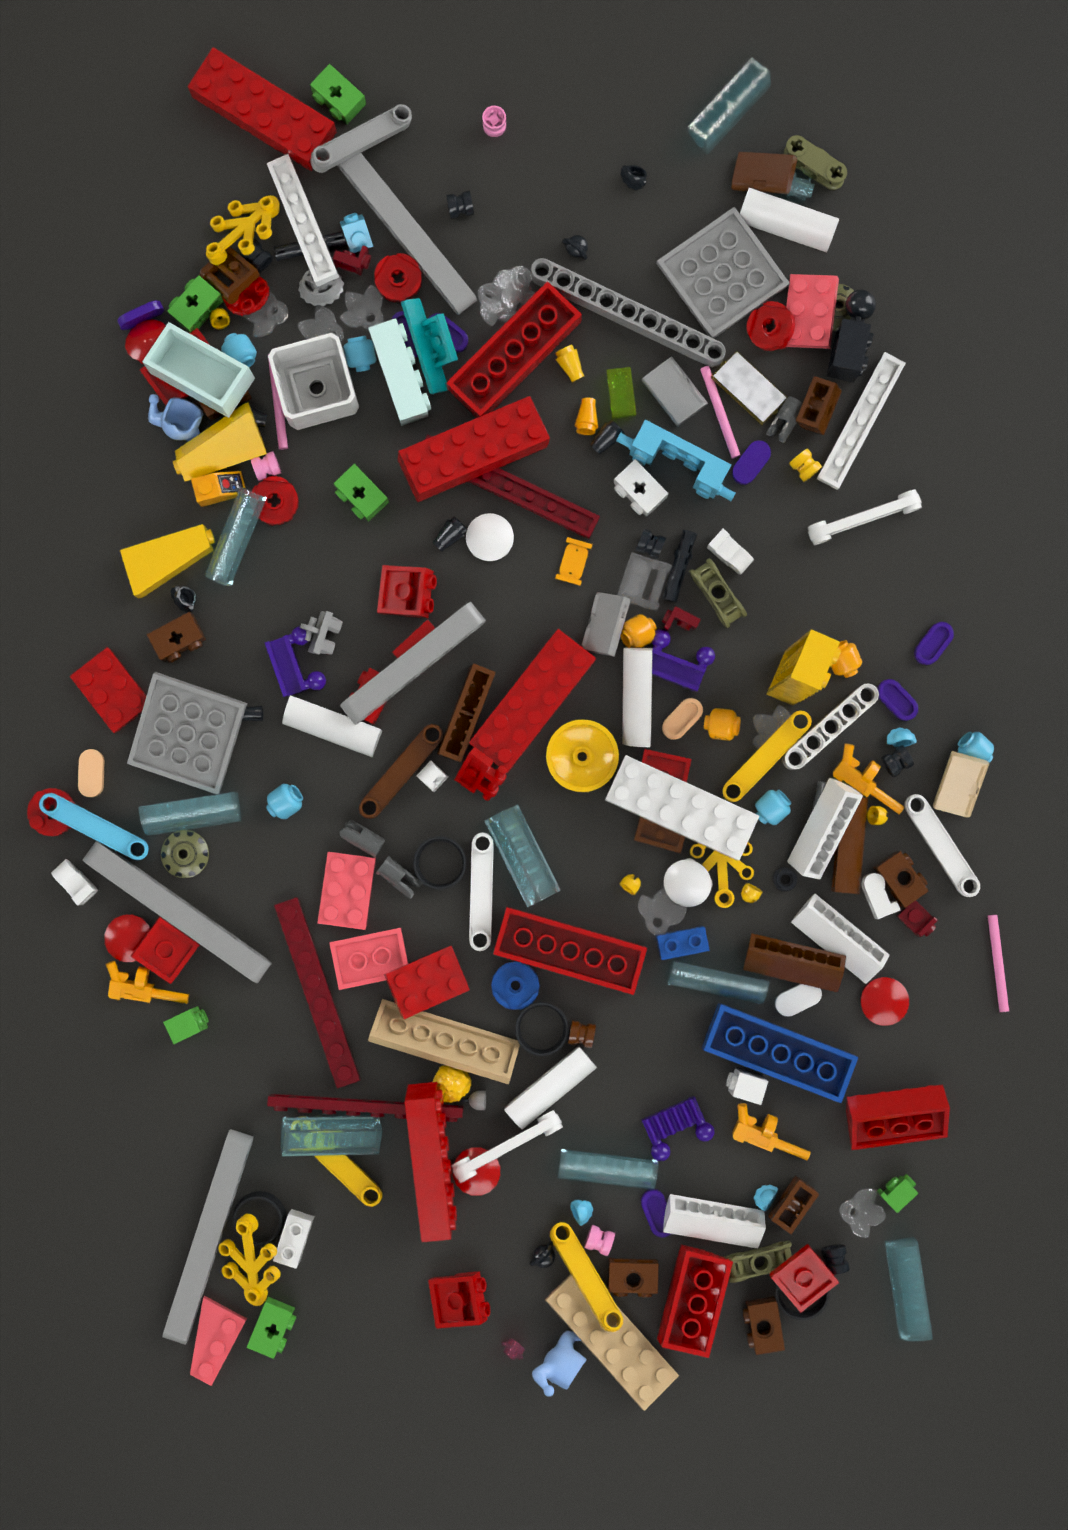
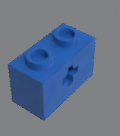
M704 926L655 935L661 960L710 951Z

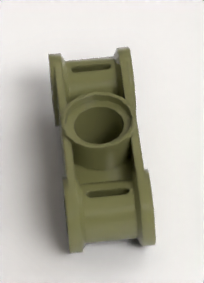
M794 135L788 139L783 154L795 155L797 157L796 168L829 190H837L843 185L847 176V168L843 163L802 136ZM795 147L799 149L796 152L792 151L795 149ZM834 174H837L838 176L835 179L831 177Z
M710 558L696 570L691 569L689 571L693 581L701 589L726 629L741 616L743 618L747 616L744 607L734 596L722 578L717 566ZM715 588L722 589L724 597L720 599L715 598L712 595V590Z
M780 1241L758 1249L731 1253L724 1256V1258L733 1261L728 1282H740L751 1277L771 1273L792 1256L790 1249L792 1246L791 1241ZM759 1256H764V1265L761 1267L754 1266L755 1259Z

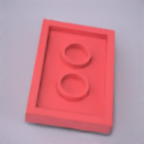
M790 274L786 307L795 317V330L786 347L830 349L839 283L838 276Z
M335 852L327 853L318 924L366 930L376 858Z
M401 928L329 942L339 990L385 981L384 974L408 964Z

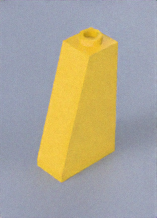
M249 402L234 410L229 418L225 416L175 450L176 460L173 461V465L177 475L182 474L186 482L267 454Z
M201 524L120 550L134 596L138 599L145 597L214 551L212 544L215 543V539L211 529L207 530Z

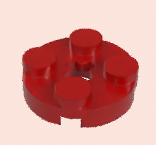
M397 253V255L392 256L388 255L381 259L376 266L374 272L375 285L381 296L385 299L401 303L402 301L412 299L419 292L422 285V273L418 263L411 256L403 253ZM403 273L402 278L404 281L402 283H394L392 275Z
M774 301L766 302L763 304L764 306L758 310L755 309L750 314L747 321V333L751 341L762 350L774 351L784 349L793 336L795 317L783 304ZM774 321L776 327L769 332L766 325Z
M266 477L258 485H255L251 491L250 506L256 517L266 524L281 525L289 522L297 512L299 505L298 494L293 485L282 477ZM273 495H277L278 499L281 500V503L277 504L276 507H272V504L268 503V499H272Z
M47 788L38 791L30 800L27 809L30 826L45 836L64 834L71 827L54 818L50 819L48 815L41 811L39 801L43 795L54 793L74 804L75 802H73V799L67 792L61 789ZM53 797L46 798L44 801L45 808L50 809L54 805L56 809V799Z

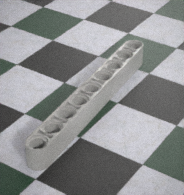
M361 153L337 165L408 255L418 263L420 270L457 315L477 301L469 286Z
M540 258L532 264V280L538 286L542 287L548 281L566 299L706 366L717 367L723 362L726 350L720 341L548 259ZM539 268H545L549 273L545 276H539L536 274V271ZM561 278H566L570 284L562 287L558 285L557 281ZM586 288L591 291V295L583 297L579 294V291ZM607 298L613 304L610 307H603L600 301ZM624 309H631L634 315L628 318L623 316L622 311ZM652 319L656 325L648 328L643 324V321ZM673 329L676 331L677 336L668 338L665 335V331ZM690 339L696 340L699 346L697 348H690L687 346L686 341ZM712 349L717 350L720 357L713 359L708 355V351Z
M96 840L83 858V861L91 868L253 982L258 983L272 964L263 955L110 847Z
M232 1129L228 1132L166 1322L163 1338L184 1345L188 1342L254 1136Z

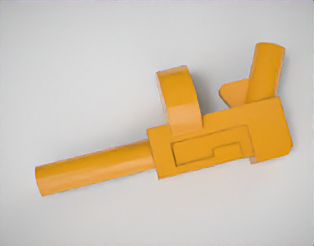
M845 744L843 758L833 770V777L840 782L845 781L866 797L871 794L890 809L900 814L904 806L877 788L876 782L873 781L881 765L872 760L863 773L855 768L860 765V762L853 757L854 745Z
M115 961L106 964L111 977L108 996L111 999L120 1000L124 998L150 1003L152 998L188 1003L189 994L155 989L154 984L148 983L150 970L146 967L139 966L135 981L127 980L129 977L128 973L119 972Z
M739 1103L737 1105L738 1120L732 1132L734 1140L742 1143L746 1141L770 1152L777 1148L808 1161L811 1154L810 1151L778 1139V1134L774 1133L778 1117L768 1114L762 1127L754 1125L757 1123V1119L748 1115L747 1104Z

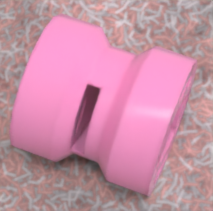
M499 106L486 108L482 115L485 133L491 137L501 136L506 130V114L504 110Z
M274 451L268 452L262 460L260 457L251 459L258 481L265 479L267 474L274 476L281 474Z
M591 1225L584 1248L588 1250L595 1249L600 1254L608 1256L615 1233L611 1231L604 1232L599 1227Z

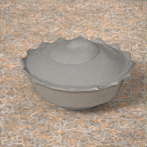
M309 269L299 282L298 291L300 292V298L305 299L306 303H311L313 306H325L339 299L340 294L343 292L344 282L342 281V276L339 275V278L317 287Z

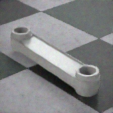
M402 104L397 105L339 137L316 147L311 154L310 163L312 168L319 173L326 172L391 136L406 130L412 119L410 108ZM317 158H324L326 161H320Z

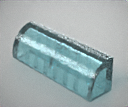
M751 57L688 126L691 137L703 151L709 154L771 86L769 70Z
M240 486L205 572L207 578L224 586L232 585L267 497Z
M237 792L138 807L141 824L146 836L242 821Z
M518 804L484 821L527 907L561 891Z
M674 960L671 963L667 982L670 985L759 1004L764 1003L769 987V981Z
M282 1117V1156L379 1154L383 1132L379 1117Z
M561 1149L558 1178L654 1190L659 1164L657 1160Z
M914 1237L885 1241L899 1338L905 1341L933 1340L918 1241Z

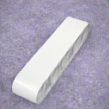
M864 684L854 690L783 755L782 762L784 766L789 770H797L807 764L878 700L879 693L877 688L872 684ZM862 689L870 691L872 697L869 702L862 700L860 695ZM844 705H850L853 708L854 714L851 718L844 716L842 711ZM826 721H832L836 725V730L833 734L826 732L824 727ZM812 736L817 739L818 747L815 750L808 748L806 743L808 737ZM792 752L800 756V763L797 766L789 762L788 757Z

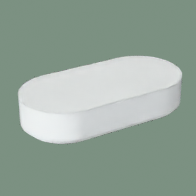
M799 984L780 993L775 1000V1008L784 1016L795 1015L817 1004L821 999L822 991L820 988Z

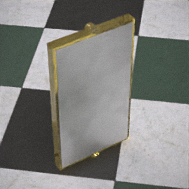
M738 351L727 361H722L721 367L711 376L713 381L761 425L772 415H776L777 409L787 399L786 395Z

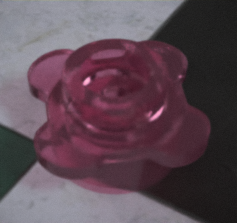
M509 1338L507 1342H502V1346L505 1347L503 1352L512 1360L524 1358L522 1354L525 1349L514 1339Z

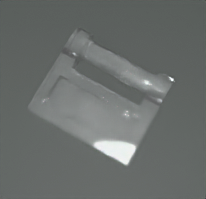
M632 552L618 596L629 598L631 604L658 611L660 605L658 600L667 573H670L672 565ZM651 568L658 570L649 600L642 598Z

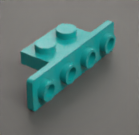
M420 298L402 301L401 305L430 394L447 391V381L442 367L457 361L458 357L444 313L427 319Z

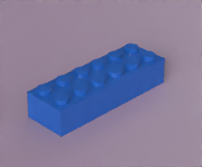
M719 1002L701 1047L704 1051L842 1103L858 1057L854 1054Z

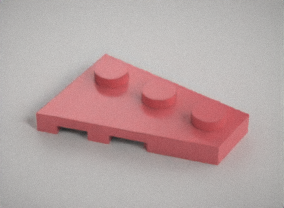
M204 1296L190 1375L212 1386L247 1318Z

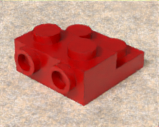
M382 565L377 613L428 618L429 613H432L434 609V601L431 599V590L435 589L437 585V578L433 575L434 571L422 567Z
M480 1271L457 1273L454 1276L432 1277L428 1280L436 1329L481 1325L488 1320L490 1305L488 1302H485L483 1294L486 1291V1280L484 1277H481Z

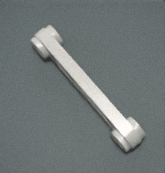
M916 489L898 495V500L829 524H826V521L808 526V534L813 544L818 545L831 540V535L900 511L908 514L922 508V502Z
M919 794L909 796L904 803L907 814L957 891L964 897L976 896L980 890L979 880L927 800ZM914 798L918 799L921 803V808L918 812L913 811L910 806ZM966 880H971L974 885L970 893H967L963 888Z
M478 833L472 840L469 941L471 947L477 951L486 950L491 943L494 843L492 837L487 833ZM482 836L488 838L490 842L488 849L483 851L476 847V840ZM482 933L487 937V944L485 946L478 947L474 944L473 939L476 934Z
M553 1110L538 1118L539 1124L472 1160L466 1157L451 1165L456 1179L462 1183L477 1175L476 1169L542 1133L548 1136L563 1128L558 1114Z

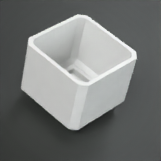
M328 333L271 350L268 355L284 416L291 427L299 430L356 414L359 404L344 350L338 336ZM320 382L324 385V389L320 394H313L310 391L313 383Z

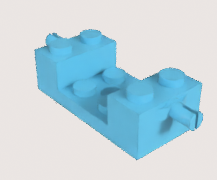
M647 420L644 421L636 438L632 439L620 433L616 442L629 448V455L633 456L632 460L636 459L640 465L645 466V464L651 466L660 449L667 458L672 460L677 458L683 461V465L693 471L700 470L693 488L703 498L708 499L711 497L714 499L715 495H720L732 501L736 493L727 489L722 484L731 464Z

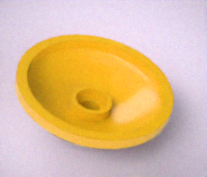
M574 720L561 726L552 735L547 746L546 760L551 775L561 786L576 792H589L602 787L612 778L617 769L619 751L613 735L604 726L591 720ZM580 752L586 754L587 758L585 761L578 760L577 755Z

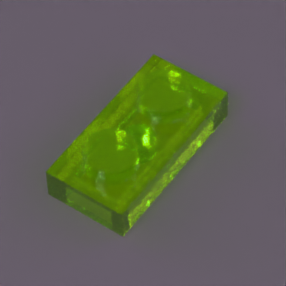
M631 367L608 369L607 380L612 419L636 416Z

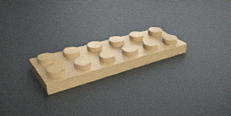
M384 999L381 1001L368 1039L369 1042L505 1084H509L520 1047L518 1040L423 1011L409 1018L402 1019L396 1003Z
M571 1274L545 1299L642 1410L645 1411L679 1376L619 1307L618 1309L623 1316L622 1327L615 1332L605 1331ZM608 1314L606 1322L610 1327H615L617 1319L614 1315Z

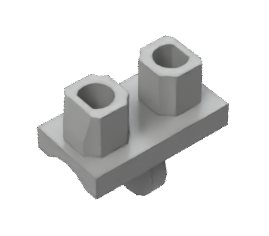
M321 611L318 621L317 618L310 617L308 625L301 623L300 628L306 630L304 640L309 642L311 640L308 649L309 653L333 654L335 642L326 640L325 637L327 631L338 634L343 623L341 620L333 617V613Z

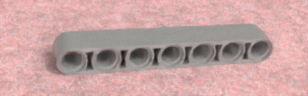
M472 602L467 603L347 698L340 707L355 725L360 723L481 627L486 620Z

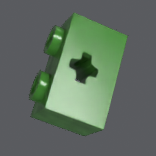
M330 64L310 84L313 99L321 106L325 104L330 109V114L337 121L343 120L348 124L366 105L365 95Z
M200 276L196 279H191L186 284L184 293L171 301L167 311L189 333L196 328L199 329L210 317L211 311L217 309L223 302L221 294ZM193 301L194 303H198V305L196 307L193 305L190 306V303Z
M355 464L334 482L337 489L335 494L344 503L348 500L354 506L351 510L360 520L364 517L369 522L389 503L388 498ZM357 490L364 493L365 497L363 499L356 496L355 492Z
M196 1006L163 1023L173 1044H176L207 1029L206 1023L209 1020L203 1009L200 1010Z
M268 1297L247 1348L273 1359L277 1352L282 1354L287 1339L283 1338L286 1329L291 1331L297 1317L293 1315L295 1307ZM272 1324L277 1325L275 1333L270 1332Z

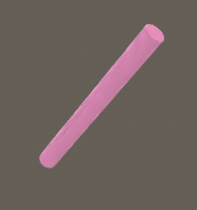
M269 362L278 448L287 449L285 417Z
M705 366L700 369L730 456L732 459L740 456L738 446L710 367Z
M988 915L999 1012L1009 1011L998 916Z

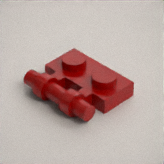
M474 747L468 754L454 780L473 794L478 789L483 793V799L488 801L496 796L499 791V785L504 783L507 768L505 766H499L498 769L492 768L494 760Z

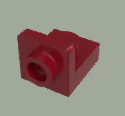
M363 245L358 258L350 251L343 250L340 252L335 250L332 259L335 267L362 275L363 269H368L371 255H369L368 247Z
M675 606L673 611L668 609L662 623L666 624L663 630L668 631L673 620L678 621L677 626L690 631L691 628L694 630L697 628L701 619Z
M917 901L908 905L897 915L917 937L929 936L935 930L936 926L934 924L938 921L936 917L931 916Z

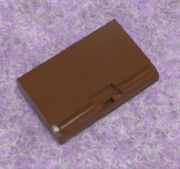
M739 152L731 188L737 191H748L749 188L766 193L789 194L796 169L797 157L787 154Z

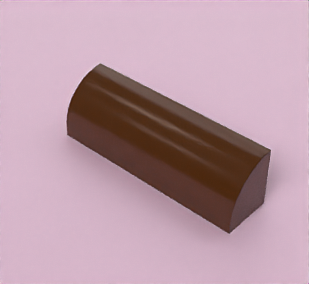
M474 663L470 665L436 754L457 762L462 761L496 672Z
M862 797L834 852L831 892L860 894L868 798Z
M751 933L743 970L838 993L845 970L846 956Z

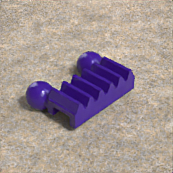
M300 626L294 628L289 635L271 642H265L284 698L309 688L321 690L326 684L325 675L319 671L310 673L307 679L304 680L292 647L293 643L297 645L308 643L307 640H304L306 630L301 629Z
M663 629L656 630L655 637L652 640V675L697 692L707 666L711 665L715 660L714 650L710 647L700 648L696 654L698 664H693L662 652V648L667 647L670 643V634Z
M694 1096L641 1119L653 1145L651 1155L657 1161H665L670 1156L669 1146L661 1141V1139H665L669 1135H674L678 1131H682L694 1124L697 1125L695 1129L696 1137L701 1141L711 1140L715 1133L714 1127L705 1121Z

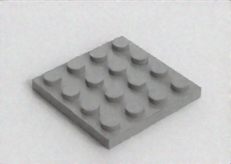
M735 207L657 260L656 263L704 331L713 339L787 288L790 284Z
M157 672L153 673L127 764L218 795L223 785L247 703Z

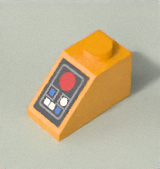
M241 471L212 473L191 479L197 503L201 507L248 495Z

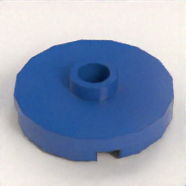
M518 961L508 962L499 967L493 975L491 984L492 993L497 1002L503 1007L513 1010L524 1009L532 1004L538 996L540 987L539 979L534 969ZM518 981L520 988L517 990L512 989L511 983Z

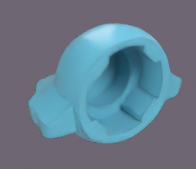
M901 727L892 729L887 735V744L894 747L901 745L907 747L917 743L915 735L910 730Z
M762 1185L755 1192V1204L761 1210L767 1211L776 1198L778 1188L773 1185Z
M581 1200L571 1202L572 1214L577 1223L582 1226L592 1216L593 1207L591 1202Z

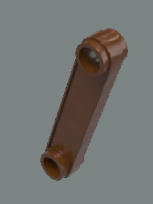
M430 724L424 727L359 804V812L363 817L367 819L376 818L438 747L444 736L440 726ZM432 728L439 731V738L433 742L426 738L427 731ZM369 801L376 804V811L372 815H367L364 812V805Z

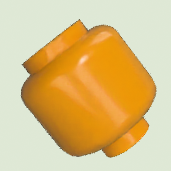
M639 614L624 622L620 637L628 648H643L652 642L657 627L653 619Z
M847 640L840 641L838 649L841 650L836 664H833L831 668L835 675H844L845 678H848L858 673L857 669L862 665V659L854 643H848Z
M715 708L711 711L710 716H705L704 729L708 730V734L712 739L730 741L734 736H738L741 719L734 710Z

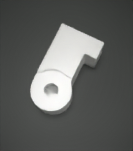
M724 529L707 546L708 550L740 575L754 561L753 557L734 541Z
M431 760L416 775L433 792L449 777Z
M67 859L51 872L56 881L63 886L78 906L84 905L99 891Z
M869 873L862 878L861 886L874 919H880L900 911L897 901H889L884 889L885 880L881 875Z

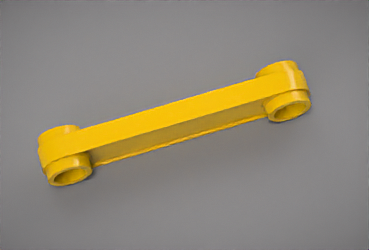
M796 711L725 783L722 792L726 800L730 802L739 801L810 728L812 720L807 712ZM799 714L805 715L808 720L807 725L801 729L797 728L793 722L795 716ZM735 784L740 788L739 796L735 798L728 796L726 789L729 785Z
M299 1116L293 1120L290 1126L292 1135L363 1204L373 1207L380 1203L383 1195L380 1186L314 1122L306 1116ZM302 1121L306 1123L308 1127L306 1133H299L296 1130L297 1122ZM369 1189L375 1190L378 1198L373 1201L368 1200L365 1196V1191Z
M560 1222L555 1224L551 1228L550 1238L601 1327L607 1332L619 1330L623 1325V1316L574 1231L567 1223ZM557 1228H563L566 1231L567 1237L565 1240L558 1239L556 1236ZM608 1314L616 1317L617 1324L615 1327H610L607 1324L606 1318Z

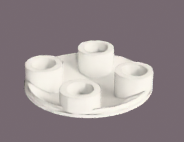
M488 513L480 515L468 526L466 532L467 546L471 553L481 560L495 561L501 559L509 553L513 545L514 535L511 525L506 519L497 514Z
M691 858L675 862L668 868L664 876V888L669 898L676 904L685 907H693L704 902L713 885L705 867Z

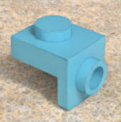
M352 213L345 216L343 221H340L350 252L356 253L361 251L363 245L368 248L373 247L362 214Z

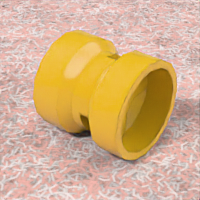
M808 448L789 463L793 469H797L800 473L799 477L803 482L807 481L822 468L818 461H814L812 453Z

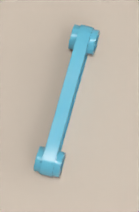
M48 793L41 797L39 807L46 815L131 859L141 860L148 854L149 846L147 842L57 794ZM48 797H53L57 801V807L53 811L47 810L44 806V801ZM139 842L143 844L145 851L141 856H136L131 852L133 843Z

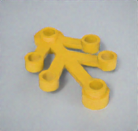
M265 196L258 203L242 205L240 201L234 200L228 204L231 216L239 217L242 214L252 213L249 217L224 220L222 216L213 217L210 225L215 232H222L227 229L234 230L219 243L213 242L207 246L206 256L210 263L213 265L223 263L227 258L225 250L243 234V239L239 241L238 247L243 255L251 254L255 249L253 245L255 224L261 218L262 221L256 227V232L260 239H268L272 235L271 220L280 211V202L277 197Z
M749 842L747 843L749 852L743 853L742 856H748L752 853L753 847ZM699 843L692 845L690 855L693 858H701L704 855L706 846ZM694 847L701 848L699 856L693 854ZM714 850L703 862L702 866L709 872L717 863L718 891L715 893L714 901L719 907L728 908L734 902V894L728 890L727 862L739 872V876L743 880H750L754 876V870L740 860H734ZM745 868L751 871L750 876L747 878L742 875V871ZM723 893L728 896V900L725 903L719 900L720 895Z
M245 1214L236 1223V1230L242 1235L245 1256L235 1247L234 1242L230 1239L220 1243L218 1249L221 1255H230L247 1273L248 1279L239 1271L238 1266L234 1262H228L222 1267V1274L227 1279L233 1278L244 1289V1296L250 1304L260 1306L267 1299V1288L269 1285L280 1278V1271L277 1267L270 1266L264 1271V1278L260 1282L258 1272L267 1261H270L277 1255V1248L273 1244L268 1243L261 1248L258 1258H255L252 1233L258 1229V1221L252 1214Z

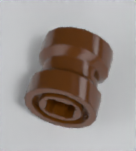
M572 1020L568 1044L576 1045L582 1043L584 1047L592 1048L596 1025L590 1023L582 1025L579 1021Z

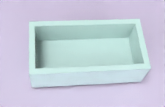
M395 318L368 327L401 426L427 418L431 405L427 393H421L420 388L423 387V381L419 370L414 371L412 365L416 364L411 346L407 348L404 342L408 341L403 323L398 324Z
M169 322L142 361L150 374L228 418L255 379L248 366Z

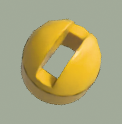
M217 308L210 313V322L215 329H223L229 325L230 318L225 309Z
M871 806L867 812V820L871 825H883L888 820V817H886L888 812L884 807Z
M628 874L619 884L625 891L635 895L641 886V881L639 877L634 880V874Z
M745 883L741 896L745 902L754 903L763 892L756 886Z

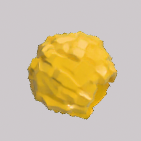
M447 1065L439 1067L433 1079V1082L438 1084V1090H443L444 1102L460 1101L469 1092L471 1087V1078L468 1072Z

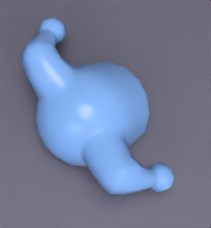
M150 395L148 420L151 424L161 427L165 434L174 440L190 441L200 434L198 427L201 423L203 412L197 405L186 399L173 397L168 401L164 411L160 412L157 407L159 402L158 395Z
M565 1331L557 1345L546 1354L544 1362L532 1371L534 1381L544 1390V1394L547 1397L554 1394V1388L548 1385L546 1379L563 1389H568L587 1360L574 1350L573 1343L581 1340L573 1331Z

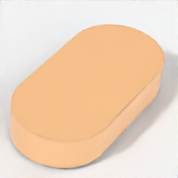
M694 698L682 701L664 720L662 724L663 734L671 740L681 738L702 716V704Z
M94 749L85 750L79 757L78 789L86 797H96L101 794L104 788L105 760L102 753Z

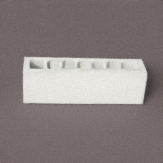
M752 188L748 189L740 212L748 226L826 253L839 221L836 217Z
M623 648L622 744L634 747H651L652 648Z
M291 695L282 720L284 725L373 757L382 730L363 722L355 725L347 716Z
M829 778L787 861L802 876L821 879L863 795L852 787Z
M816 894L804 904L791 921L792 924L825 951L845 955V967L865 984L884 967L889 957L885 950Z
M578 1045L508 1103L504 1110L523 1130L597 1067Z
M670 1194L665 1210L663 1232L758 1249L766 1229L765 1214L763 1210Z

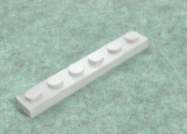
M289 154L268 162L267 166L316 286H321L339 278Z
M884 352L817 477L819 481L836 490L840 488L905 366V362Z

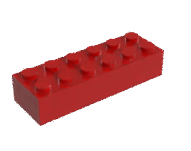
M214 47L187 86L192 98L282 154H289L292 160L311 172L313 168L310 161L313 150L331 141L337 133L333 121Z
M547 281L446 383L447 390L476 418L492 412L581 323L582 314Z
M528 396L398 451L397 460L417 502H420L496 468L547 448L550 436L531 397Z
M557 629L469 744L494 760L493 763L496 766H505L508 774L594 664L596 658L561 630Z
M507 907L493 954L634 995L647 947Z
M437 1082L408 1084L404 1101L421 1242L451 1240L452 1230H456L457 1208L453 1206L455 1191L454 1183H451L450 1177L452 1167L451 1160H448L449 1140L448 1136H445L446 1115L442 1113V1104H444L443 1090H438Z

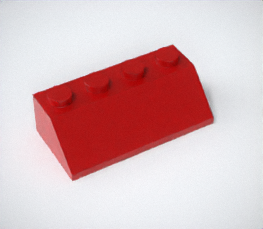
M929 1085L920 1088H906L897 1091L846 1097V1115L851 1149L857 1150L948 1138L950 1107L943 1085Z
M680 1245L657 1336V1341L663 1348L709 1358L733 1261L703 1249Z

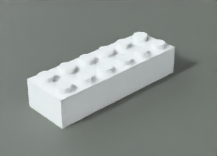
M627 755L624 756L605 798V801L734 860H740L759 818L757 814Z

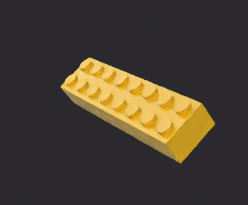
M812 629L785 650L767 695L793 706L825 688L831 676L827 671L829 667L836 664L841 650L838 649L840 642Z

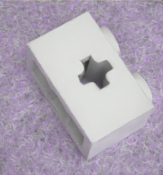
M636 459L614 479L615 491L622 498L626 496L632 502L630 506L638 515L643 513L647 517L668 496V492ZM635 486L638 488L643 486V494L640 492L634 493Z
M735 1068L734 1073H729L726 1086H728V1091L733 1097L759 1105L762 1104L768 1081L763 1076Z
M291 1209L277 1247V1255L273 1259L274 1262L293 1268L298 1267L315 1216Z

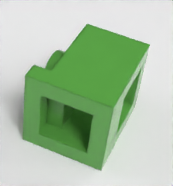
M907 1174L903 1177L901 1175L898 1178L893 1177L886 1184V1190L882 1191L879 1188L876 1191L896 1213L918 1194L914 1189L917 1184Z

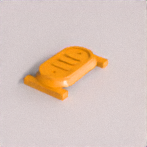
M567 537L566 542L570 544L565 549L560 566V574H556L555 579L581 586L582 581L579 579L582 576L587 560V548L591 549L592 544Z

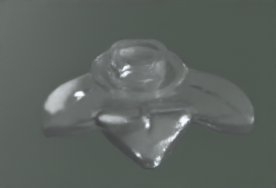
M516 266L511 271L502 270L494 277L493 286L501 290L500 301L504 309L513 308L519 302L524 305L534 295L530 286L532 274L526 267Z
M492 283L482 285L478 290L477 297L481 303L480 315L483 320L491 326L496 323L497 319L507 322L516 313L512 302L519 297V293L507 285L500 287ZM489 294L492 298H488L485 295Z
M370 285L364 296L355 292L345 293V304L348 311L340 316L344 324L351 328L362 326L369 330L368 327L382 323L383 315L380 308L383 300L377 288ZM369 315L375 316V320L373 322L367 321V317Z
M269 292L265 305L258 311L249 315H243V317L255 323L253 329L254 337H264L273 332L276 324H282L286 321L288 308L282 301H278L274 294Z
M316 306L315 319L298 323L300 332L307 339L335 332L340 342L342 343L344 332L336 324L334 313L324 306Z
M778 705L773 716L765 714L755 715L753 717L754 727L759 735L754 738L752 743L757 748H760L791 716L790 713L783 706Z
M665 888L659 890L653 899L642 895L638 904L640 914L646 919L647 929L657 935L666 932L669 926L679 924L687 911L686 905L674 904V901L667 895ZM655 918H660L662 920V925L660 927H655L653 925V920Z
M874 1189L859 1190L853 1199L846 1200L840 1207L842 1220L850 1224L852 1232L859 1237H869L870 1226L879 1225L886 1218L884 1210L874 1204L877 1196V1191ZM855 1208V1213L851 1216L850 1211Z

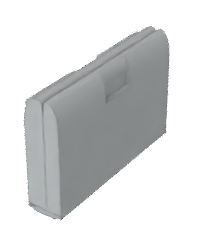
M673 357L664 361L642 378V382L677 427L708 404Z
M597 592L581 645L586 651L615 657L630 599L624 596Z

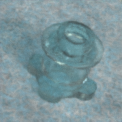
M795 172L791 190L787 194L786 199L794 196L803 199L802 201L805 202L806 197L811 198L815 184L810 183L811 178L807 180L796 177L797 173Z

